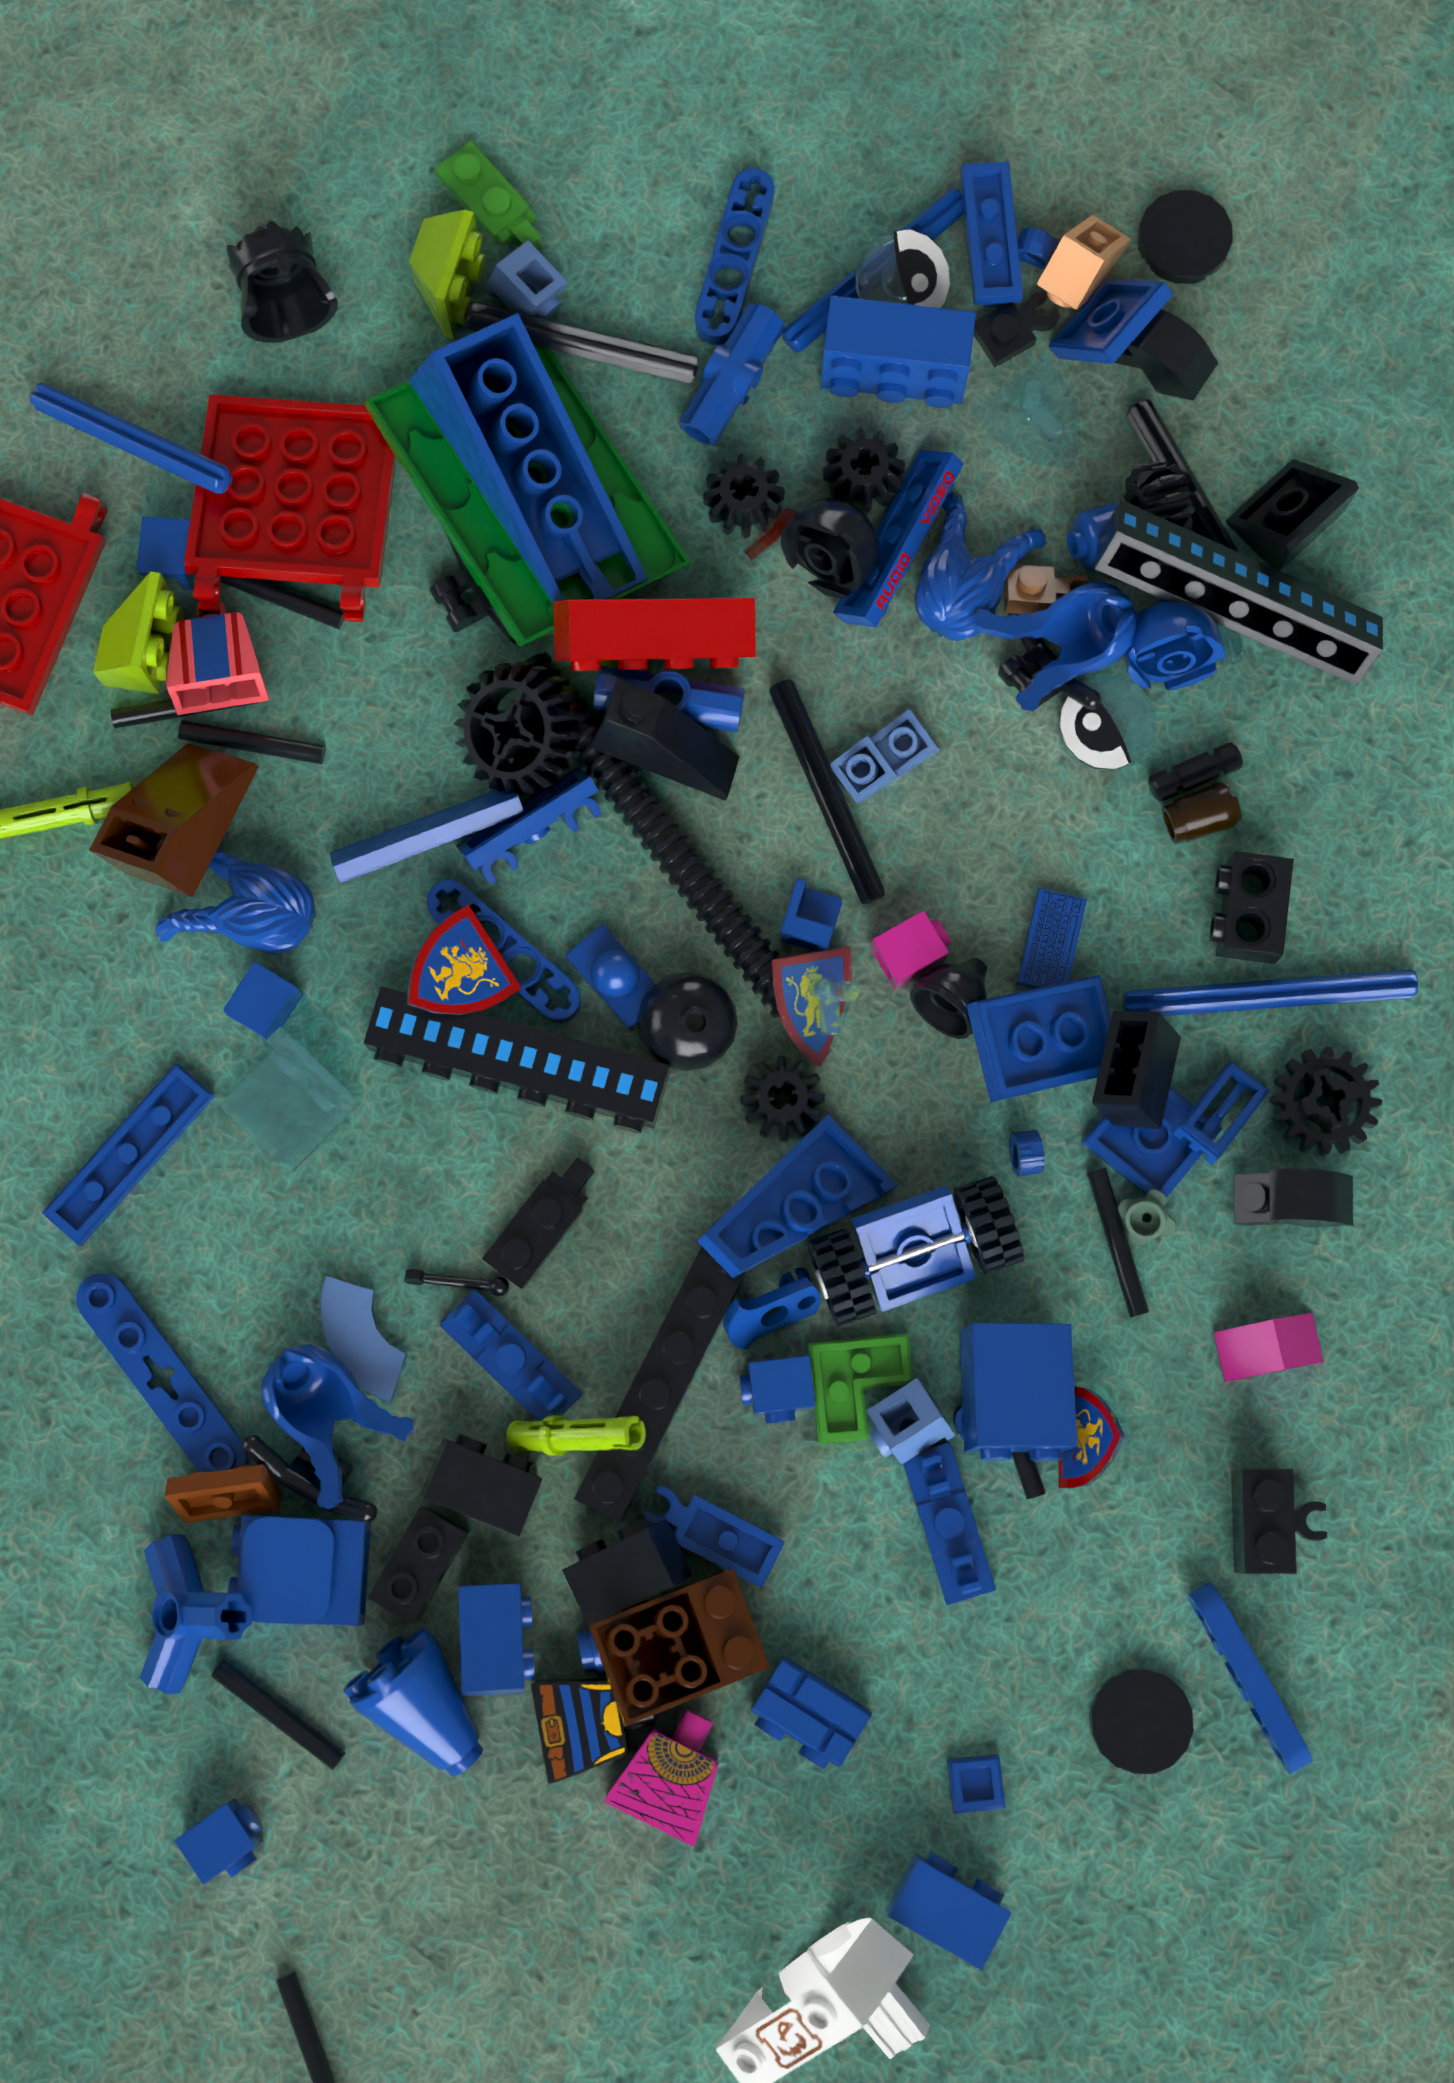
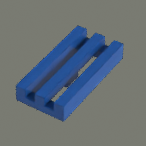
M1230 1060L1173 1132V1135L1180 1140L1186 1137L1191 1141L1188 1147L1195 1152L1201 1149L1207 1154L1205 1160L1213 1165L1270 1091ZM1233 1077L1238 1082L1199 1131L1193 1126L1228 1079ZM1247 1088L1253 1093L1252 1097L1215 1144L1209 1139V1136Z

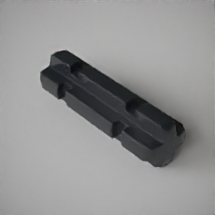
M1228 742L1214 748V754L1209 755L1207 751L1172 766V771L1169 773L1164 769L1152 774L1148 778L1151 793L1154 798L1163 802L1177 796V790L1182 789L1184 793L1219 778L1222 771L1227 775L1239 770L1243 766V760L1238 747Z

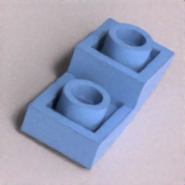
M909 709L871 738L867 735L831 762L830 766L856 804H860L933 756L940 749L914 713Z

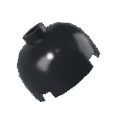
M827 498L806 505L795 514L781 532V548L787 563L792 569L799 564L819 578L807 583L826 596L836 598L848 597L853 590H857L862 586L877 564L879 540L873 524L861 509L843 500Z
M694 972L671 974L661 979L641 1000L637 1016L639 1038L649 1053L660 1063L683 1071L703 1069L721 1059L734 1042L738 1026L736 1007L726 989L711 977Z

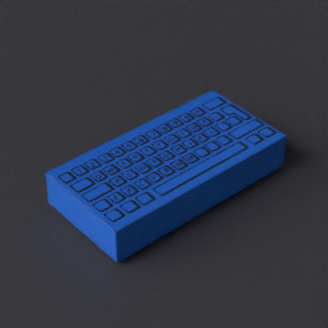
M1042 888L1038 889L1016 985L1036 989L1069 981L1087 899Z

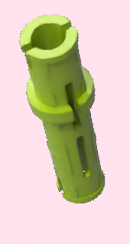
M128 781L124 784L91 790L89 786L77 788V794L1 809L0 841L4 838L45 831L84 822L86 826L98 824V819L106 817L111 806L131 791L135 784L132 781Z
M549 1415L540 1421L512 1422L507 1429L506 1441L509 1449H513L514 1453L543 1451L548 1456H563L568 1451L638 1450L645 1441L646 1430L643 1421H638V1416L568 1420L562 1415Z

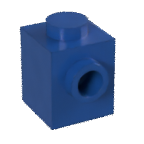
M809 1356L748 1363L749 1374L739 1375L743 1406L753 1405L754 1415L765 1414L766 1424L796 1420L795 1410L816 1407Z
M234 1798L174 1842L204 1885L224 1870L232 1878L257 1859L252 1849L263 1842L258 1833L263 1829V1825L256 1812L248 1803L240 1806Z

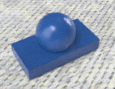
M601 924L569 951L565 957L627 1029L631 1031L638 1025L637 1016L641 1000L655 983L638 965L635 958Z

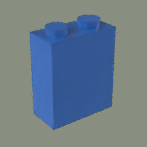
M971 1323L961 1329L959 1336L964 1452H980L981 1461L1011 1460V1452H1030L1031 1461L1061 1460V1452L1077 1447L1071 1324Z

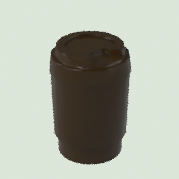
M1228 783L1212 784L1209 787L1175 799L1172 804L1162 807L1164 822L1175 844L1184 840L1189 842L1213 833L1228 830L1237 825L1242 819L1241 809L1237 796L1232 797Z

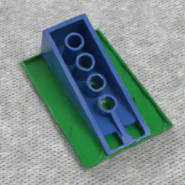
M518 313L432 351L408 381L366 399L364 402L365 407L398 462L404 466L431 513L437 517L476 584L482 588L509 635L516 641L519 648L554 631L553 601L620 599L692 563L552 351L533 345Z

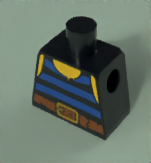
M607 1678L542 1679L531 1683L548 1784L562 1781L628 1755L630 1748L626 1731L656 1726L655 1715L625 1726Z

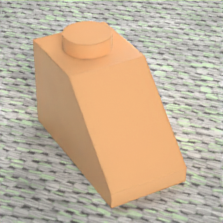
M1092 214L1063 235L1037 285L1048 291L1047 296L1057 305L1065 308L1072 307L1077 310L1099 287L1132 239Z

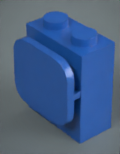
M242 1515L241 1525H235L232 1532L231 1552L232 1556H239L237 1577L230 1578L228 1593H242L244 1601L252 1606V1621L299 1625H364L371 1522L345 1519Z

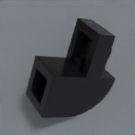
M1160 309L1115 361V364L1142 369L1153 388L1160 394L1194 401L1217 366L1218 361L1204 339L1190 325L1177 316Z
M1270 1169V1172L1234 1174V1224L1244 1226L1292 1224L1302 1227L1353 1226V1176L1335 1171L1314 1169Z

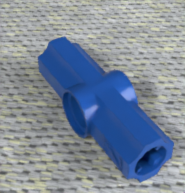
M749 303L726 344L718 345L712 353L701 378L702 384L679 422L680 428L689 437L704 445L715 447L739 405H745L750 399L747 393L751 387L756 389L763 373V364L785 328V321L780 319L772 309L762 304L754 305Z
M601 665L595 685L593 703L595 710L602 709L617 679L657 695L665 691L677 692L682 697V700L675 707L698 725L738 733L745 688L689 680L674 671L652 674L633 670H618L615 667Z

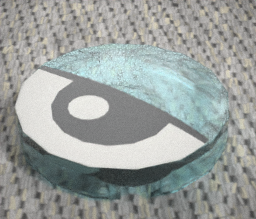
M893 230L869 244L866 248L867 250L862 255V259L858 262L855 272L856 292L859 299L936 308L943 306L950 287L949 266L942 250L928 236L913 230Z
M1102 675L1083 681V683L1101 695V704L1096 709H1087L1075 700L1067 697L1060 711L1058 733L1065 751L1077 764L1087 769L1089 767L1093 770H1100L1103 773H1115L1132 767L1145 756L1155 737L1156 714L1151 700L1138 685L1122 677Z

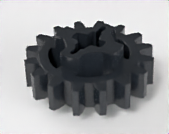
M1326 1046L1321 1050L1320 1056L1317 1059L1315 1053L1308 1049L1301 1054L1303 1065L1292 1058L1284 1065L1290 1076L1279 1074L1274 1079L1273 1083L1282 1089V1093L1271 1096L1269 1103L1281 1106L1282 1111L1273 1117L1272 1120L1274 1123L1286 1122L1289 1126L1283 1135L1285 1140L1291 1139L1296 1135L1302 1138L1299 1147L1300 1151L1305 1152L1313 1144H1317L1319 1156L1325 1157L1330 1154L1332 1144H1334L1336 1150L1343 1154L1350 1150L1349 1138L1357 1144L1367 1139L1361 1127L1373 1128L1378 1124L1379 1120L1369 1114V1111L1382 1106V1100L1370 1097V1091L1377 1087L1379 1082L1378 1080L1365 1081L1362 1075L1368 1068L1366 1062L1355 1068L1350 1065L1352 1052L1346 1051L1338 1059H1335L1332 1047ZM1330 1071L1341 1075L1348 1083L1332 1077ZM1304 1077L1303 1083L1306 1090L1302 1099L1294 1102L1296 1086L1300 1079ZM1322 1094L1324 1097L1333 1096L1336 1104L1330 1108L1328 1106L1319 1107L1316 1099ZM1357 1101L1356 1114L1348 1126L1347 1123L1350 1121L1346 1113L1350 1104ZM1307 1119L1320 1125L1323 1133L1311 1129L1302 1120Z

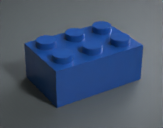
M830 295L821 388L830 389L832 394L840 397H854L858 395V392L877 394L880 400L890 403H898L906 398L925 400L927 405L935 408H948L953 403L962 404L970 369L976 312Z

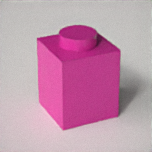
M922 911L873 938L870 949L893 989L896 990L944 963L949 954L946 947L951 945V942L939 920L930 921L925 911Z

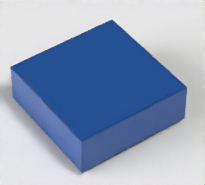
M998 1754L947 1759L954 1814L1006 1808L1000 1757Z

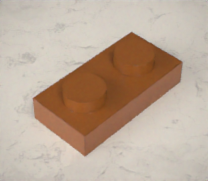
M242 1465L235 1469L194 1472L186 1476L168 1478L164 1496L183 1522L191 1523L280 1510L282 1492L264 1465Z

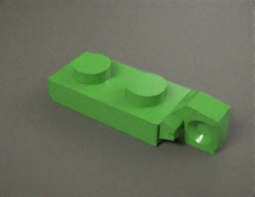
M471 140L435 167L436 176L466 210L474 212L475 220L494 242L499 241L505 246L512 240L517 247H520L529 240L538 251L543 249L540 242L542 237L532 226L537 220L531 211V207Z

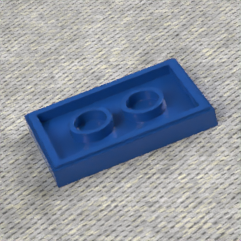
M1100 975L967 1004L966 1007L990 1103L1098 1077L1111 1022Z

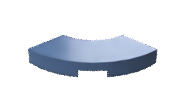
M326 1276L321 1296V1319L325 1338L331 1353L351 1372L358 1386L370 1394L392 1403L408 1354L391 1346L378 1330L373 1312L374 1290Z

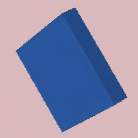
M1106 278L1053 338L1048 347L1059 359L1114 364L1172 297L1173 293L1167 284L1162 281Z
M1171 1086L1161 1129L1114 1126L1103 1116L1081 1142L1144 1195H1147L1151 1189H1158L1166 1195V1198L1204 1153L1201 1149L1195 1152L1188 1147L1191 1141L1186 1137L1180 1140L1173 1135V1132L1194 1105ZM1202 1113L1193 1126L1200 1131L1210 1118ZM1218 1125L1209 1136V1139L1213 1141L1223 1128Z

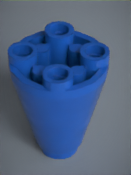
M425 1628L416 1631L406 1641L401 1636H397L389 1641L376 1655L380 1663L370 1672L367 1670L362 1671L344 1687L343 1692L350 1699V1704L357 1712L438 1770H446L451 1777L467 1770L483 1752L482 1746L478 1743L479 1734L437 1640Z

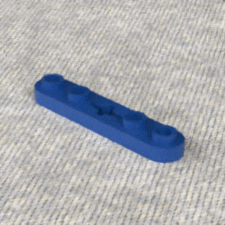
M98 1273L86 1278L79 1286L76 1294V1304L81 1315L199 1472H214L248 1465L249 1456L243 1451V1440L126 1284L118 1277L107 1273ZM150 1356L153 1362L162 1369L170 1367L174 1369L175 1373L170 1377V1382L179 1395L177 1400H174V1397L165 1388L157 1387L153 1389L150 1382L154 1380L155 1375L150 1365L146 1363V1357Z

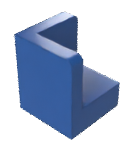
M142 517L136 567L141 576H147L150 571L161 573L162 577L177 578L184 590H193L195 574H187L183 565L190 520Z
M797 877L780 932V942L814 952L828 950L842 906V899L806 888L807 880Z
M254 961L225 1005L224 1013L257 1033L269 1044H272L303 994L296 986Z

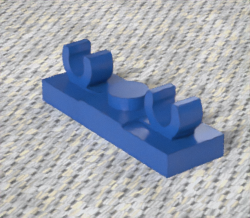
M1009 161L962 164L960 178L973 304H984V307H997L1004 305V303L1021 302L1023 290Z
M578 767L559 779L558 783L554 786L545 788L523 802L521 805L524 812L521 815L482 829L456 845V847L473 870L479 868L482 876L489 883L494 884L497 882V879L491 871L492 863L497 859H505L513 870L519 868L518 860L509 848L515 844L518 846L523 842L530 844L538 841L549 832V825L557 821V817L560 815L562 821L574 832L580 829L573 817L574 811L578 807L587 806L589 812L595 818L601 815L600 807L590 797L598 792V789L591 777Z
M475 1289L439 1325L537 1421L543 1420L549 1415L563 1416L583 1395L566 1376Z
M947 1442L925 1449L905 1462L903 1466L946 1605L995 1591L994 1581L951 1444Z

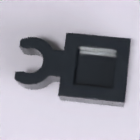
M1040 291L1030 296L1026 307L1018 311L1014 303H1006L975 321L973 335L994 368L1034 346L1037 338L1032 331H1049L1058 324L1060 318L1058 311L1047 317L1039 316L1035 311V308L1046 302L1047 294L1045 291Z

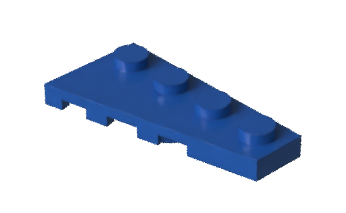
M828 1114L697 1242L732 1278H735L892 1192L898 1184Z

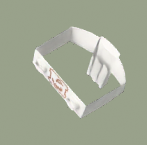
M872 1918L857 1920L851 1924L847 1922L811 1945L805 1953L779 1972L784 1993L790 1998V2003L773 2013L762 1999V1987L753 1996L720 2042L716 2051L739 2083H773L862 2027L886 2056L891 2059L895 2054L908 2049L918 2040H923L930 2027L928 2021L895 1983L914 1954Z

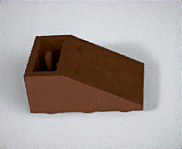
M187 743L111 806L89 851L127 875L193 898L259 766L253 762Z
M734 1569L716 1573L588 1625L625 1726L770 1668Z

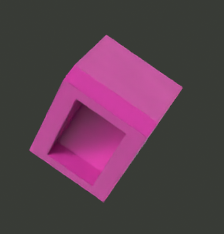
M1313 1313L1277 1318L1213 1333L1224 1382L1324 1362Z

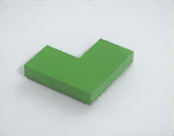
M909 1333L808 1343L816 1406L814 1409L818 1445L869 1440L864 1389L907 1385L914 1380Z

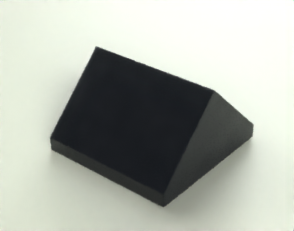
M1292 459L1226 520V523L1265 563L1281 571L1345 512L1359 487L1354 480Z

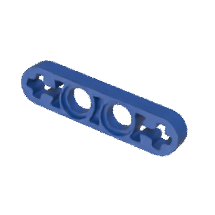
M759 168L743 170L733 181L696 308L695 328L697 334L703 341L709 344L720 345L726 343L741 318L773 206V180L767 172ZM752 184H757L760 186L761 194H757L755 197L752 214L744 211L746 207V191L750 190ZM737 226H746L753 231L754 238L749 244L743 246L736 245L729 240V231ZM726 268L734 269L742 276L740 284L731 289L721 287L715 279L717 273ZM717 299L725 301L723 318L726 323H720L718 330L709 328V320L706 318H713L717 308Z
M453 880L438 882L431 888L426 903L430 915L437 924L440 925L449 916L454 914L450 910L444 914L439 913L442 907L438 900L442 894L452 897L458 893L461 895L457 900L461 909L468 904L472 910L474 907L477 908L480 912L475 915L481 924H493L499 929L500 937L495 947L508 967L511 960L516 956L526 955L533 958L536 962V972L530 979L518 981L521 989L515 993L540 1015L553 1023L568 1022L577 1015L581 1006V997L574 982L470 890ZM546 971L553 975L546 980L550 988L557 993L562 992L564 989L570 991L567 996L570 1004L568 1009L564 1010L561 1007H557L553 1011L549 1010L547 1007L550 1005V999L540 988H538L535 996H531L528 991L540 984Z
M1208 1582L1187 1594L1190 1605L1219 1656L1223 1654L1226 1656L1228 1661L1224 1664L1246 1702L1251 1700L1254 1705L1250 1710L1284 1769L1289 1774H1292L1313 1762L1308 1747L1217 1589L1211 1582Z

